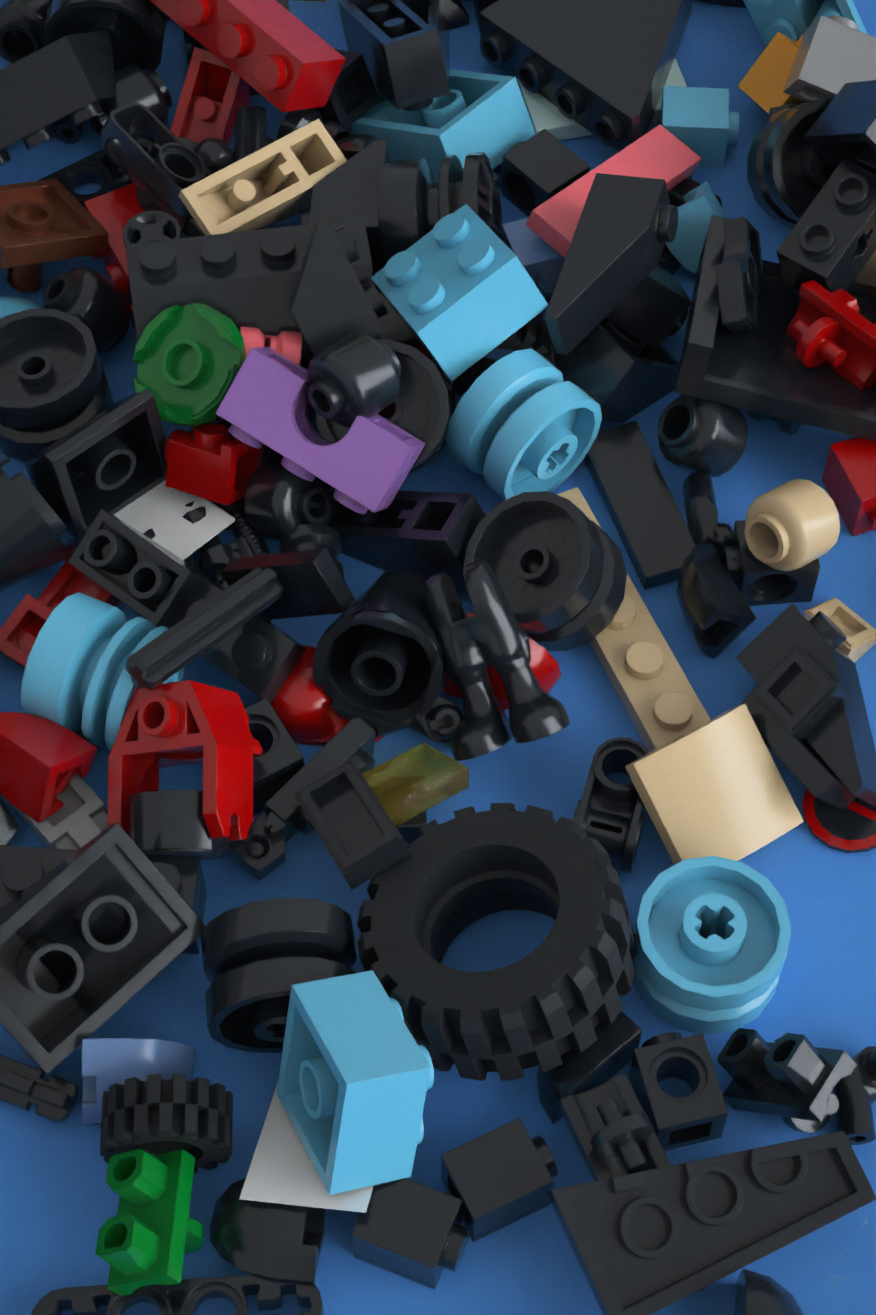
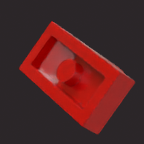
M194 47L170 131L176 137L187 138L197 144L203 139L210 137L222 139L229 144L234 124L236 123L237 110L242 106H249V84L210 51Z

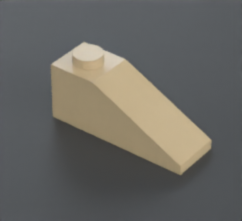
M317 119L181 190L178 196L205 236L256 230L286 220L310 207L313 185L347 160L321 121Z

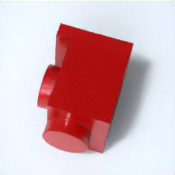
M207 422L194 426V429L188 432L176 429L169 435L164 449V457L167 462L165 486L227 506L244 497L248 480L255 470L262 466L264 444L261 449L249 446L230 434L228 431L229 427L219 423Z

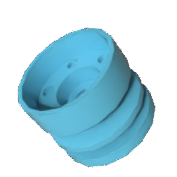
M80 592L67 596L52 611L44 623L28 656L21 686V705L24 713L49 719L70 729L74 733L82 729L86 741L102 748L107 745L108 750L111 751L135 688H137L132 683L131 676L125 668L126 661L132 654L169 628L164 626L156 628L154 623L139 616L126 622L125 614L122 610ZM185 667L161 684L182 681Z

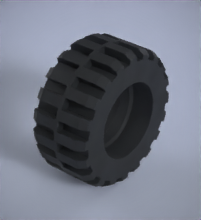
M491 803L489 811L475 812L472 806L453 811L454 819L440 825L434 819L419 828L418 833L420 837L411 844L406 842L412 854L395 863L388 870H384L374 876L367 888L371 900H365L361 905L357 922L361 932V936L357 941L360 961L365 971H374L387 995L399 1002L404 1016V1023L416 1043L423 1045L428 1050L434 1068L440 1071H450L453 1064H455L461 1078L479 1081L486 1079L487 1072H498L501 1081L524 1078V1069L541 1065L542 1071L546 1072L563 1064L560 1056L574 1048L580 1054L597 1041L594 1029L599 1024L608 1027L613 1023L622 1010L619 995L625 996L631 991L636 973L632 962L637 955L636 936L617 870L612 868L609 854L600 842L587 837L585 828L566 817H561L555 822L553 813L550 810L528 805L526 811L521 812L516 811L512 803ZM506 910H530L555 919V923L545 940L532 953L509 966L485 972H466L441 964L448 947L459 933L473 922L490 914Z

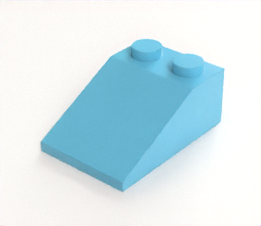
M450 69V94L434 98V102L430 106L415 111H406L402 108L397 110L376 89L380 102L348 127L353 135H374L378 140L386 139L391 161L425 158L430 164L436 183L439 181L442 160L447 155H456L463 168L465 158L469 153L484 152L489 158L492 170H494L497 166L503 164V155L508 153L514 145L522 141L525 142L536 135L516 77Z

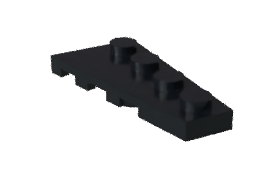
M844 1131L546 1191L603 1315H651L876 1200V1195Z

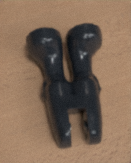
M486 560L467 564L465 568L466 584L476 613L475 616L466 618L456 587L446 572L434 574L426 579L428 610L434 632L440 643L444 670L449 679L459 687L463 702L464 718L449 737V746L456 761L468 760L488 754L507 744L513 737L516 743L535 741L559 732L570 724L563 704L544 692L529 664L531 662L529 636L519 626L506 595ZM489 665L494 667L501 676L509 702V720L489 679Z

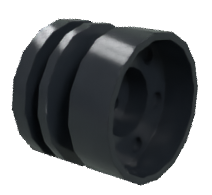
M484 152L469 153L465 158L463 168L456 155L444 157L438 183H436L430 164L425 158L392 160L382 165L379 177L378 208L382 248L386 263L395 254L406 251L429 233L441 218L456 212L465 204L500 239L502 238V209L499 191L494 182L489 158Z

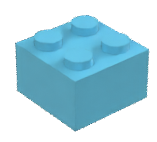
M467 204L463 205L456 212L441 218L429 233L406 251L399 252L391 257L385 267L371 277L374 284L407 329L451 381L548 307V303L518 257Z
M373 970L291 985L277 1096L328 1194L333 1195L411 1177L417 1144L423 1141L424 1137L422 1114L426 1092L432 1088L434 1083V1068L428 1050L423 1045L416 1043L404 1023V1016L399 1002L387 995Z

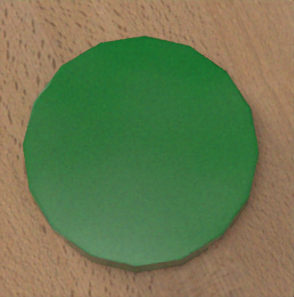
M192 303L193 305L188 304L182 307L174 305L164 309L146 325L135 346L133 361L138 363V378L133 377L135 392L148 389L155 397L160 419L174 425L194 427L215 420L219 416L215 414L246 359L244 339L233 320L218 310L200 303Z

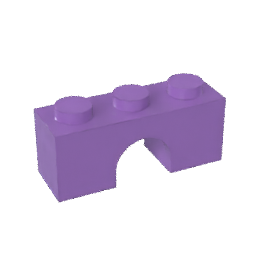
M271 347L251 348L215 413L231 423L228 431L235 438L249 446L261 449L263 444L283 455L284 457L280 462L281 465L296 476L307 481H313L315 477H318L336 489L333 497L342 505L357 513L366 514L368 509L375 513L388 508L426 443L379 414L371 418L357 416L348 433L338 442L329 441L321 437L312 427L308 415L310 402L308 398V370Z

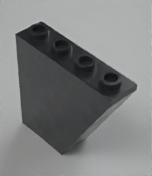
M498 0L479 12L481 55L491 65L498 66L512 77H516V80L519 79L528 91L538 92L556 106L562 115L579 123L597 136L604 145L612 147L619 152L648 131L663 91V86L666 83L690 18L692 0Z

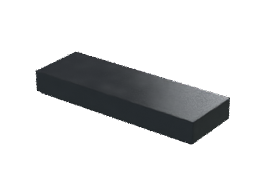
M632 421L598 431V435L584 461L644 590L679 580L683 561L696 547V544L637 422Z

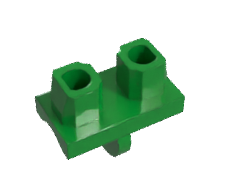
M139 1148L113 1155L109 1159L106 1184L110 1186L112 1191L120 1195L117 1216L108 1218L99 1229L95 1254L110 1264L107 1288L120 1296L132 1294L135 1289L143 1286L181 1283L184 1254L198 1251L203 1246L204 1226L199 1221L189 1217L195 1157L184 1149L154 1155Z

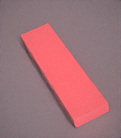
M659 124L533 209L526 226L566 258L596 173L665 180L667 191H669L693 174L702 158Z

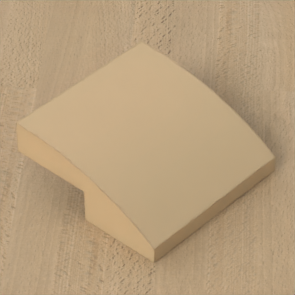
M745 703L728 709L686 735L664 743L625 766L674 865L684 859L717 856L739 861L804 822Z

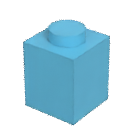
M663 86L659 124L702 158L698 167L724 168L727 145H737L739 112H729V88Z

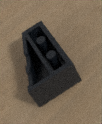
M443 0L337 1L348 52L363 55L374 87L397 110L401 108L406 111L420 110L430 106L434 102V98L450 94L449 29Z

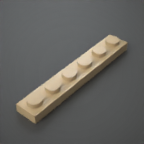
M578 487L556 494L570 500L601 528ZM627 574L624 599L612 622L589 643L648 751L651 752L670 740L686 735L711 719Z

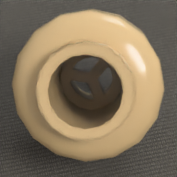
M794 479L758 496L751 503L745 518V540L749 550L761 562L776 570L792 571L825 555L837 543L840 533L839 513L833 499L823 488L810 480Z

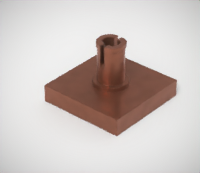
M57 179L0 186V268H8L6 281L8 284L11 283L10 287L14 290L34 292L41 289L43 263L107 254L109 233Z

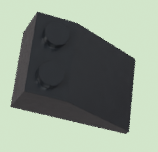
M113 823L0 908V1025L27 1056L47 1074L82 1043V1039H87L197 939L206 927L118 823Z

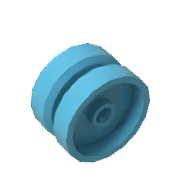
M531 348L517 350L492 364L473 382L462 396L449 420L446 442L449 451L469 470L480 475L483 474L486 485L504 501L523 492L549 491L552 493L570 477L589 452L600 428L602 420L600 404L579 386L570 381L564 382L562 372L540 353Z
M707 856L684 859L659 873L642 895L635 927L637 955L632 960L636 972L633 980L635 989L650 1011L676 1029L697 1034L703 1033V1035L733 1032L758 1018L775 994L780 973L787 956L792 928L785 901L768 878L743 862L722 857Z

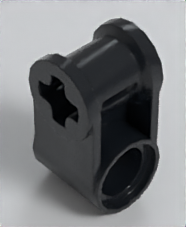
M617 737L605 741L597 748L593 756L582 800L578 801L573 821L585 828L587 837L600 842L609 854L611 862L619 864L622 872L631 874L642 833L645 806L633 782L626 785L611 782L606 776L615 772L628 774L625 766L649 752L640 742L630 738Z

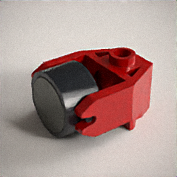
M192 680L160 684L154 689H147L146 687L143 689L135 688L108 757L107 825L109 827L115 822L118 823L144 854L200 857V860H212L231 856L232 841L246 840L253 822V756H261L262 747L260 742L250 732L249 717L237 692ZM203 763V791H159V767Z

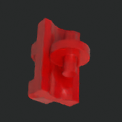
M815 280L801 284L798 293L800 296L799 308L786 331L787 335L798 342L795 353L797 360L808 368H814L825 363L860 391L873 387L876 381V323L872 324L859 314L860 309L857 299L844 289L829 292Z

